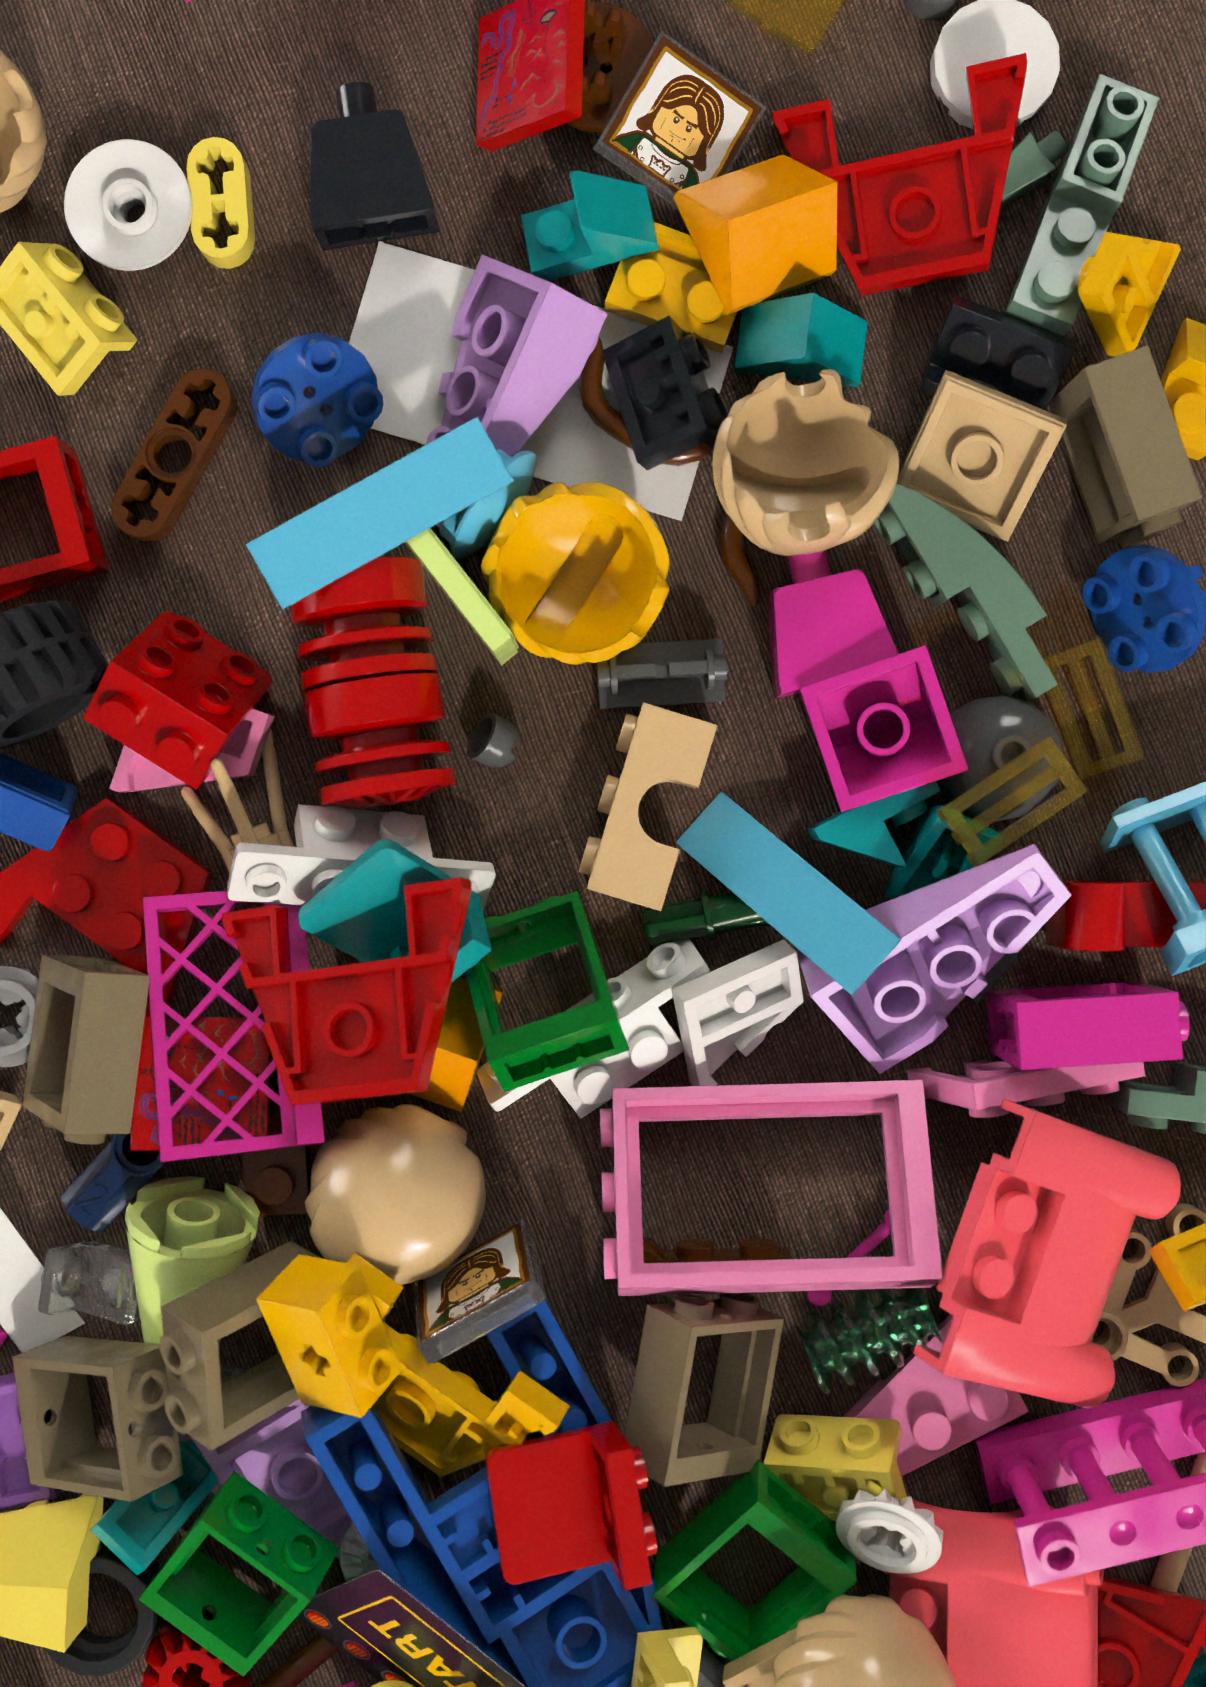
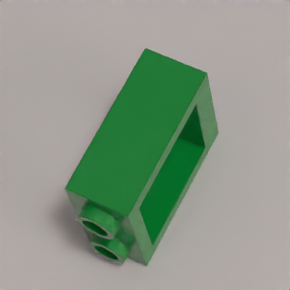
M578 891L563 896L547 897L536 905L503 916L485 918L492 950L481 958L475 966L465 972L487 1060L504 1092L630 1050L596 941ZM578 942L595 1002L505 1031L490 972Z
M758 1459L750 1472H745L657 1551L654 1572L655 1590L652 1593V1597L659 1602L668 1615L675 1619H681L689 1627H696L701 1636L718 1655L725 1658L728 1657L733 1661L797 1628L799 1621L822 1613L833 1598L844 1594L857 1582L855 1555L848 1551L840 1542L834 1521ZM747 1523L799 1565L750 1609H747L698 1569Z
M233 1471L172 1549L138 1600L244 1677L312 1600L340 1548L237 1472ZM208 1534L283 1588L272 1603L197 1549ZM256 1546L267 1553V1555L260 1554ZM202 1610L210 1611L213 1615V1620H206L202 1615Z

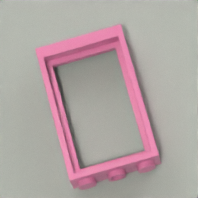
M923 1080L612 1089L613 1108L600 1109L601 1147H614L615 1172L602 1173L603 1212H616V1238H603L604 1279H618V1296L928 1288L943 1279ZM881 1115L893 1256L644 1263L639 1122Z

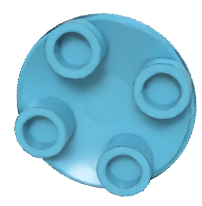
M497 449L514 482L443 521L439 529V535L450 543L451 554L456 559L466 558L487 546L511 503L520 496H527L537 464V457L532 451H520L509 456L503 450Z

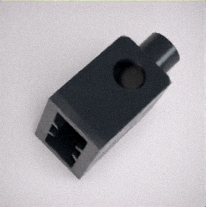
M351 82L340 86L336 90L340 118L317 121L311 128L310 221L312 230L322 250L326 251L440 232L433 200L403 112L397 109L377 111L374 88L368 83Z

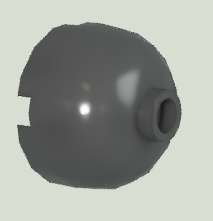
M1005 695L976 698L949 713L968 771L936 781L947 803L968 817L1001 821L1020 818L1046 801L1059 783L1064 762L1060 734L1047 714L1029 701Z

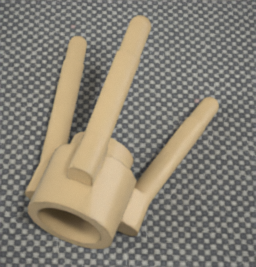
M271 728L262 752V760L273 833L270 832L267 822L252 827L234 783L230 779L221 759H213L210 766L239 832L230 836L234 846L191 787H184L181 790L183 799L222 854L229 874L235 847L239 843L295 847L287 828L277 756Z

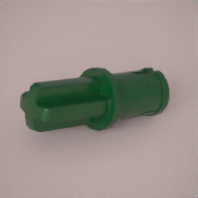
M707 891L700 892L701 899L663 905L661 911L647 908L642 914L645 937L651 945L707 935L709 941H715V934L762 925L764 927L771 926L734 893L708 897Z

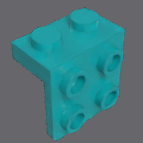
M379 840L299 909V925L303 930L361 962L406 957L409 955L404 885L451 879L452 877L393 840ZM471 891L451 983L469 968L475 966L481 958L492 950L480 897L474 891Z

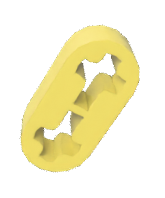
M210 137L197 143L187 158V181L191 189L193 201L191 233L194 243L209 263L218 268L231 269L246 262L254 250L255 230L251 176L241 152L232 142L224 138ZM224 160L229 170H232L223 173V194H217L216 187L208 174H205L214 171L215 161ZM219 213H225L229 225L235 233H238L228 237L227 247L219 248L214 239L209 237L219 234Z

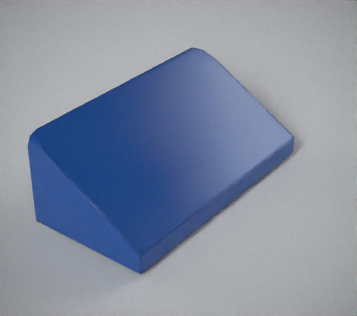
M0 752V832L44 851L52 850L70 817L79 789L71 783Z

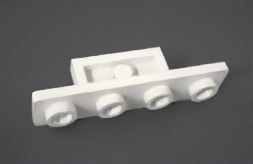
M298 804L294 820L297 847L253 843L237 844L227 884L228 899L232 901L304 905L373 844L383 839L393 840L452 878L462 877L470 880L471 890L479 894L482 910L485 908L496 874L494 866L490 862L433 858L424 815L406 814L398 811L380 812L346 809L339 806L324 807Z
M685 939L664 943L656 947L647 958L618 977L608 979L630 1049L629 1051L506 1092L503 1091L491 1066L487 1062L477 1070V1075L491 1107L496 1112H499L548 1079H551L580 1119L612 1099V1089L629 1088L684 1051L682 1041L659 1006L673 998V988L710 972L709 967L691 940ZM590 994L568 1010L595 1002L594 994Z

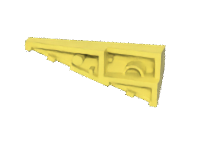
M82 1494L78 1498L49 1503V1500L45 1499L31 1502L24 1509L0 1513V1637L65 1653L86 1626L90 1562L101 1550V1540L90 1529L103 1516L104 1497Z

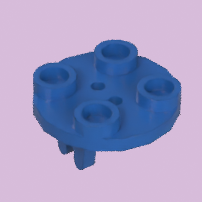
M317 332L292 337L271 351L256 373L251 395L255 422L270 445L293 460L305 461L308 465L318 468L328 466L336 458L341 457L357 446L373 425L374 420L382 413L384 405L383 396L378 390L376 375L365 356L341 337ZM307 386H312L310 393L303 394ZM328 404L327 410L321 412L322 405Z
M1146 544L1116 551L1099 565L1095 576L1085 582L1082 588V598L1084 604L1091 612L1097 634L1108 649V657L1113 666L1123 672H1132L1136 669L1147 673L1167 671L1194 655L1204 637L1206 623V590L1201 591V587L1197 582L1203 576V570L1200 566L1187 567L1185 563L1166 549Z

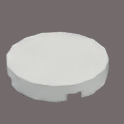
M977 0L960 8L943 26L930 59L931 86L937 99L941 97L943 104L949 108L948 114L960 125L973 129L966 67L1023 53L1027 54L1028 64L1016 127L1022 125L1024 120L1036 114L1050 97L1060 71L1059 44L1049 22L1030 5L1016 0Z

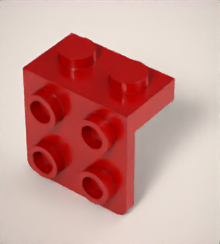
M166 611L159 615L110 661L83 719L197 790L212 770L210 766L211 761L219 757L232 732L265 695L273 679L250 656L227 647L204 632L203 628L192 619Z
M614 1421L526 1440L521 1445H504L489 1451L485 1461L500 1568L506 1582L517 1585L609 1562L625 1590L652 1584L648 1556L657 1554V1541L649 1513L641 1511L639 1490L648 1486L646 1465L640 1447L638 1445L632 1447Z

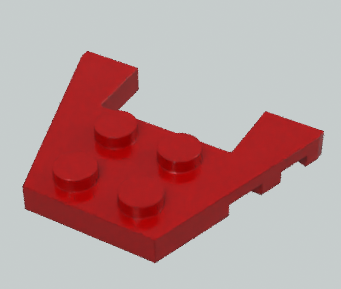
M1026 53L966 67L974 131L973 136L840 165L830 99L773 112L776 130L790 158L837 181L836 245L860 296L989 270L1027 74L1028 62Z
M105 798L65 826L52 850L44 851L35 847L0 872V947L36 899L125 966L148 975L143 897L208 892L214 872L117 800ZM187 910L158 913L160 938L181 954L192 942L199 920ZM161 950L163 974L175 960ZM179 971L164 987V1002L170 1007L178 986L176 980ZM149 988L145 1017H151Z
M458 877L404 885L409 944L408 956L291 972L288 908L271 905L222 913V923L227 937L235 939L244 963L239 966L245 985L247 989L254 990L266 1023L261 1027L291 1105H309L427 1091L472 891L470 880Z
M1103 1575L1102 1586H1098V1687H1182L1200 1648L1206 1647V1600Z

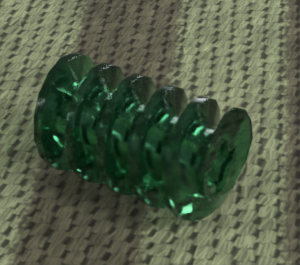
M902 1288V1296H899L893 1289H878V1305H874L864 1292L859 1291L854 1295V1314H850L840 1301L835 1300L831 1302L830 1323L827 1324L815 1309L807 1311V1332L803 1333L797 1326L819 1387L825 1395L832 1393V1372L837 1371L846 1383L852 1386L856 1384V1363L861 1362L876 1377L880 1375V1354L885 1352L894 1364L900 1368L904 1366L905 1344L909 1343L914 1350L916 1344L928 1347V1336L932 1334L942 1344L937 1325L921 1288Z

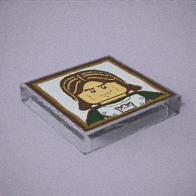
M661 30L595 143L593 150L678 209L673 199L677 191L730 173L767 107Z
M524 1218L463 1252L443 1271L429 1278L415 1281L417 1347L429 1364L436 1363L545 1301L546 1294L535 1237Z

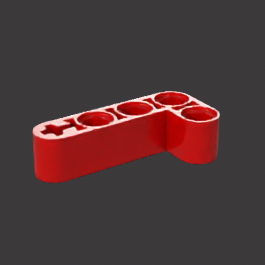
M1061 880L1071 896L1046 922L1045 944L1079 951H1123L1125 947H1164L1173 935V926L1177 921L1155 881ZM1186 882L1201 910H1206V882Z

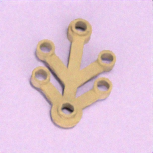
M1177 1204L1166 1215V1229L1170 1237L1180 1234L1179 1225L1185 1216L1195 1215L1197 1227L1206 1223V1214L1191 1204ZM1131 1228L1128 1239L1134 1238L1138 1240V1250L1132 1257H1121L1099 1320L1104 1323L1103 1333L1098 1338L1093 1339L1092 1342L1102 1345L1110 1353L1113 1361L1123 1357L1157 1371L1173 1386H1188L1196 1380L1199 1374V1362L1196 1356L1180 1343L1170 1342L1159 1346L1134 1334V1332L1158 1323L1206 1344V1315L1192 1310L1193 1308L1183 1311L1158 1267L1145 1296L1124 1305L1135 1272L1149 1262L1151 1258L1149 1250L1152 1248L1150 1241L1143 1234ZM1175 1356H1185L1183 1369L1178 1373H1169L1168 1364L1170 1360Z

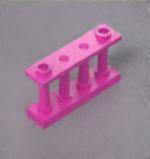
M1206 1378L1195 1380L1190 1385L1184 1387L1170 1386L1105 1402L1099 1407L1091 1409H1076L995 1429L973 1440L983 1488L990 1504L1016 1498L1025 1516L1014 1519L1013 1523L1024 1576L1029 1587L1206 1544V1473L1180 1478L1170 1463V1460L1206 1452ZM1142 1467L1153 1483V1486L1116 1494L1106 1476ZM1079 1483L1089 1500L1051 1510L1042 1492Z

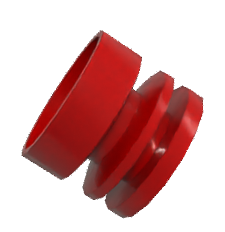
M377 557L290 605L292 623L302 627L323 628L324 631L323 636L306 641L296 648L297 658L302 661H328V664L307 669L300 674L302 691L309 692L329 685L372 677L411 673H439L437 658L434 654L406 653V651L426 646L434 641L433 632L430 628L402 625L401 618L413 615L429 606L423 565L420 560L407 557Z
M411 673L372 677L321 687L303 695L310 737L319 740H341L343 751L314 763L316 773L346 772L347 782L318 789L321 805H341L360 810L420 801L423 800V797L439 789L457 785L454 768L425 770L423 760L452 753L449 742L420 740L419 728L432 725L446 718L440 678L437 674Z

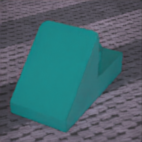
M571 171L573 200L521 215L531 273L546 281L556 280L659 250L649 194L645 185L582 171Z
M934 781L844 812L839 811L806 830L814 841L891 866L906 868L907 865L884 821L891 818L894 826L897 827L922 815L929 810L925 799L941 790L937 782Z
M178 1432L184 1475L132 1502L116 1500L90 1529L136 1575L145 1571L219 1482L218 1477L194 1440L187 1433Z

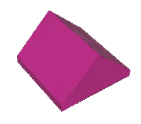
M926 645L800 688L841 812L968 771Z

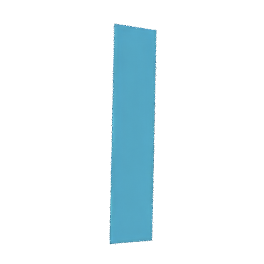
M475 417L247 543L246 546L281 608L285 609L514 482L480 420L478 417Z
M722 791L676 841L682 849L851 995L860 988L902 941Z

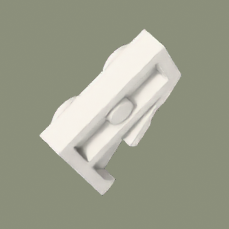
M784 939L672 989L690 1083L693 1086H717L718 1083L711 1075L737 1049L747 1057L764 1040L767 1032L773 1026L782 1023L804 1002L797 952Z

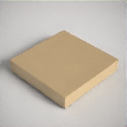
M945 370L899 470L897 484L924 495L952 512L970 527L1008 542L1067 426V421L1058 415Z

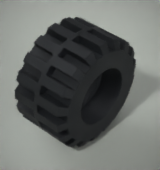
M64 600L35 602L0 613V749L34 738L81 712L89 706L109 664L71 602H65Z

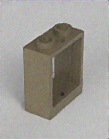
M1148 345L1084 368L1050 401L1048 405L1050 412L1065 418L1067 421V426L1060 440L1098 545L1120 538L1122 547L1126 548L1160 535V531L1183 522L1181 510L1202 499Z
M42 954L23 1107L41 1118L45 1127L57 1129L63 1133L64 1140L71 1143L101 1144L105 1142L106 1134H130L150 975L106 958Z
M292 1241L161 1306L163 1337L160 1340V1351L166 1364L168 1396L165 1399L166 1414L178 1432L187 1433L210 1451L300 1399L277 1346V1354L222 1385L218 1340L263 1316L256 1298L299 1254L321 1258Z
M722 1293L721 1299L709 1300L696 1295L681 1294L676 1296L675 1303L647 1305L625 1438L632 1447L637 1445L640 1447L646 1465L647 1476L664 1487L750 1472L758 1459L760 1460L784 1318L759 1307L760 1299L748 1293ZM722 1334L707 1422L682 1425L697 1336Z
M64 1336L12 1357L31 1485L132 1502L184 1475L178 1431L169 1421L165 1410L168 1385L166 1364L161 1355L160 1344ZM87 1375L107 1377L117 1449L100 1447L96 1444ZM50 1409L51 1419L46 1424L44 1422V1415ZM130 1424H131V1428H132V1435L129 1434V1425H130Z

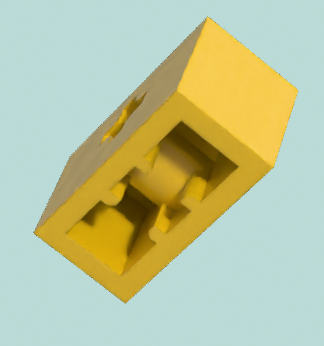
M299 1254L256 1298L301 1403L362 1418L400 1373L401 1367L359 1265Z

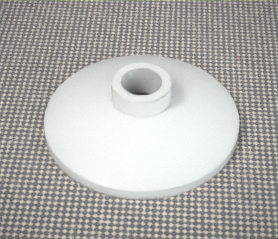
M121 139L96 147L84 156L74 168L65 190L64 213L72 237L92 259L104 266L117 270H142L167 259L184 240L192 218V194L183 171L165 151L153 144L140 140ZM133 206H145V212L137 221L132 223L127 221V214Z

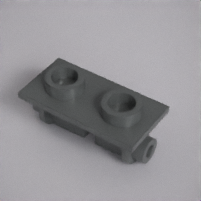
M722 638L638 643L630 649L621 651L618 655L607 661L597 662L600 709L642 707L643 702L653 706L726 702L725 680H727L726 654H723Z

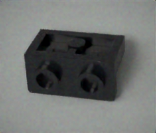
M955 295L926 361L920 388L922 391L929 393L933 399L945 370H948L1047 411V407L1076 351V340Z
M667 316L602 351L638 464L648 471L703 443L714 450L722 421L728 416V413L716 389L708 387L703 371L709 369L711 364L707 351L695 332L687 335L670 316Z

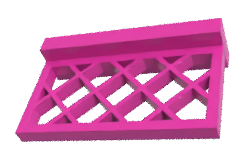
M227 891L143 897L148 975H150L149 999L161 1162L289 1147L321 1145L325 1142L321 1103L291 1105L278 1070L279 1095L264 1084L277 1068L274 1059L257 1078L229 1055V1052L253 1025L263 1032L261 1026L265 1024L259 1018L262 1015L260 1006L252 1013L224 990L240 971L239 966L244 964L241 956L217 983L188 961L212 932L240 954L235 939L227 937L226 931L220 926L222 913L231 912L235 906L263 904V906L278 905L288 908L291 972L310 970L307 934L300 927L298 911L303 905L232 901L228 899ZM222 907L212 919L200 910ZM187 910L203 923L205 927L180 954L160 938L158 913ZM161 950L175 960L163 974ZM181 967L210 989L209 993L186 1019L164 1002V987ZM217 996L247 1019L222 1049L193 1026L194 1022ZM165 1014L180 1025L168 1039ZM186 1032L190 1033L216 1055L191 1085L169 1069L168 1052ZM222 1061L252 1084L227 1115L197 1091ZM170 1080L185 1091L173 1106L171 1103ZM260 1090L280 1107L282 1134L253 1137L234 1122L233 1119L254 1094ZM191 1097L221 1120L203 1143L174 1146L173 1118ZM227 1126L243 1138L215 1142Z

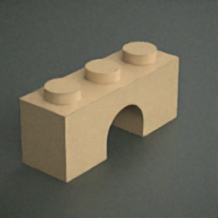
M644 702L639 717L626 713L615 749L627 753L620 778L611 775L607 776L597 809L598 812L608 814V820L602 839L589 835L578 871L590 875L587 889L654 910H662L680 849L658 843L644 832L638 816L639 804L645 792L660 783L671 782L693 789L698 788L718 725Z

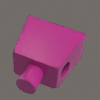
M826 550L813 554L787 556L794 584L772 590L767 598L772 687L775 699L799 694L802 687L899 654L866 576L861 569L831 575Z

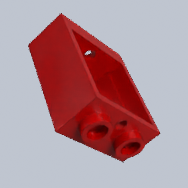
M56 435L0 451V481L39 471L60 548L59 553L1 568L0 601L109 572L77 451Z

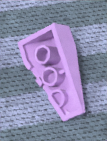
M482 254L454 321L451 336L461 340L454 372L442 373L438 394L446 397L442 424L428 435L426 445L478 417L496 450L501 449L509 456L519 452L581 375L589 355L597 345L599 332L608 313L549 281ZM443 521L436 524V526L441 527Z
M1035 844L866 909L870 915L902 941L853 995L849 994L799 949L796 952L810 997L876 1071L881 1074L934 1042L948 1027L945 1019L947 1015L966 995L974 999L988 984L984 976L1005 954L1019 952L1068 900L1071 894Z

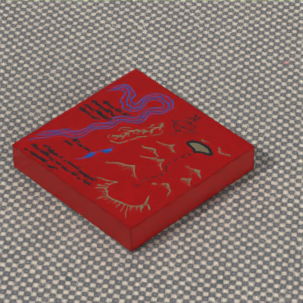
M516 0L479 18L477 146L493 152L582 117L585 0Z
M145 1017L132 1115V1151H160L151 1017ZM166 1017L167 1039L180 1026L170 1017ZM199 1017L193 1026L222 1049L247 1019L242 1017ZM253 1025L229 1052V1055L258 1078L269 1065L270 1049L264 1033ZM186 1032L168 1052L169 1069L191 1085L216 1055L190 1033ZM222 1061L197 1091L227 1115L252 1084ZM269 1078L264 1083L269 1086ZM170 1080L171 1103L173 1106L185 1091ZM260 1090L254 1094L233 1119L234 1122L253 1137L267 1136L268 1097ZM191 1097L173 1118L174 1146L203 1143L221 1120ZM227 1126L215 1142L243 1138Z

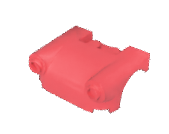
M1003 1099L1002 1109L1024 1117L1010 1158L993 1153L990 1164L981 1162L942 1271L943 1279L939 1280L936 1290L943 1293L939 1307L954 1316L942 1351L940 1353L929 1347L916 1344L913 1354L945 1375L1087 1409L1099 1407L1107 1399L1114 1387L1115 1369L1110 1353L1102 1345L1092 1342L1136 1215L1151 1220L1165 1217L1179 1200L1181 1191L1180 1173L1175 1164L1164 1157Z
M912 1498L914 1508L932 1511L934 1513V1524L944 1531L940 1558L935 1565L925 1571L910 1574L885 1571L883 1573L890 1574L889 1598L893 1599L905 1614L921 1620L934 1637L950 1668L956 1687H1098V1586H1102L1104 1569L1029 1587L1024 1576L1013 1523L1014 1519L1025 1517L1021 1509L1011 1512L960 1511L929 1505ZM1049 1506V1507L1051 1508V1510L1057 1509V1508H1054V1507H1052V1506Z

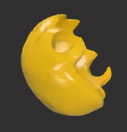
M556 482L546 486L537 495L516 498L499 522L481 563L482 575L489 586L490 605L500 617L504 618L505 624L519 644L537 656L554 658L566 664L578 665L586 662L597 663L607 661L618 655L621 651L637 645L655 622L670 588L666 582L670 566L669 556L655 520L644 507L626 493L612 486L596 482H583L570 487L562 482Z

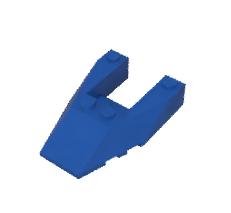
M531 1279L474 1311L511 1380L515 1378L519 1371H522L570 1406L554 1432L544 1435L540 1431L530 1439L611 1421L545 1299ZM374 1404L362 1418L315 1406H309L301 1411L304 1435L308 1445L380 1570L525 1687H628L632 1684L637 1633L663 1630L658 1601L652 1597V1593L655 1590L652 1576V1584L625 1590L610 1563L605 1562L517 1585L509 1584L505 1581L500 1568L486 1467L430 1502Z

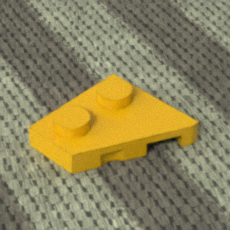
M1105 232L1095 256H1090L1083 264L1078 278V294L1108 356L1116 357L1136 349L1180 253L1181 248L1179 244Z

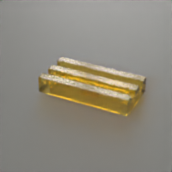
M1102 637L1044 658L1046 665L1058 683L1057 686L1048 690L1080 780L1144 759L1145 755ZM1089 655L1092 657L1126 750L1118 754L1115 753L1081 658ZM1068 664L1102 758L1094 762L1090 761L1057 667Z
M1048 736L937 810L936 813L943 823H948L953 831L951 833L952 837L958 845H963L968 853L966 855L967 859L975 867L984 863L1088 792V790L1055 742ZM1042 757L1046 758L1050 767L969 822L965 820L961 814L962 811ZM1057 778L1066 787L984 844L976 836L982 829Z

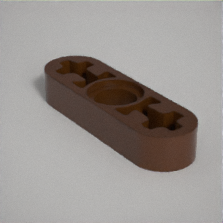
M198 368L187 372L179 379L117 489L111 504L112 517L116 525L132 538L146 543L157 542L165 538L172 531L235 419L238 409L236 394L219 373L206 368ZM212 387H215L213 395L220 401V404L215 411L204 408L194 424L205 433L203 438L199 440L188 429L177 425V422L182 417L187 423L192 425L199 411L197 405L192 401L193 396L197 391L207 395ZM172 440L186 441L190 445L192 452L189 465L178 473L165 472L159 464V453L162 447ZM151 473L165 485L174 487V490L169 496L158 488L151 501V506L158 511L157 518L153 522L142 519L137 527H135L138 517L131 512L132 505L136 501L146 504L156 489L151 483L145 481L148 474Z

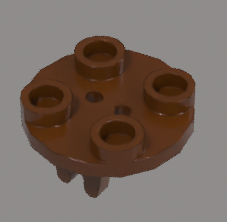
M585 1L583 61L587 65L583 67L582 117L564 125L579 132L604 133L611 128L655 51L648 30L631 12L609 2ZM609 67L612 71L605 74L601 69Z

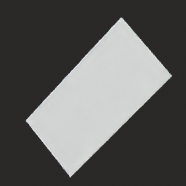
M379 241L349 344L359 350L367 359L376 375L378 390L383 396L384 405L382 413L374 420L370 429L426 445L428 435L435 428L441 426L446 407V397L438 394L442 373L454 372L461 340L451 336L457 311L472 279L474 269ZM595 306L608 313L599 332L603 349L648 327L647 325L609 312L605 308ZM725 345L722 354L705 348L711 367L703 372L708 387L715 388L718 394H720L733 347ZM605 363L602 389L608 403L618 412H621ZM579 376L519 450V452L529 450L536 455L537 464L534 477L552 483L562 482L568 487L583 482L603 483L626 493L649 512L682 521L699 461L681 466L660 464L647 471L637 463L632 449L609 436L594 424L582 404Z

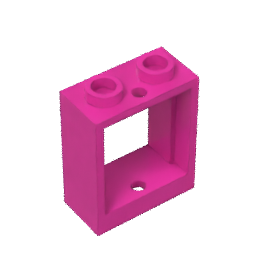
M1131 980L994 989L986 993L989 1052L1020 1070L1183 1059L1182 1041L1188 1039L1190 1022L1187 1008L1182 1001H1179V992Z

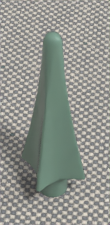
M1053 131L1036 143L1032 133L1029 132L1012 150L1002 205L1048 183V173L1056 170L1053 163L1068 152L1067 144L1060 133Z

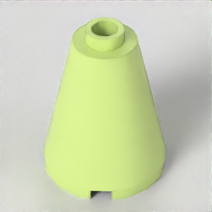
M202 1177L165 1178L142 1187L137 1191L136 1202L133 1205L128 1203L125 1226L144 1343L160 1344V1340L163 1337L162 1305L244 1265L258 1233L260 1211L254 1199L240 1188L225 1183L223 1193L204 1188L205 1178Z

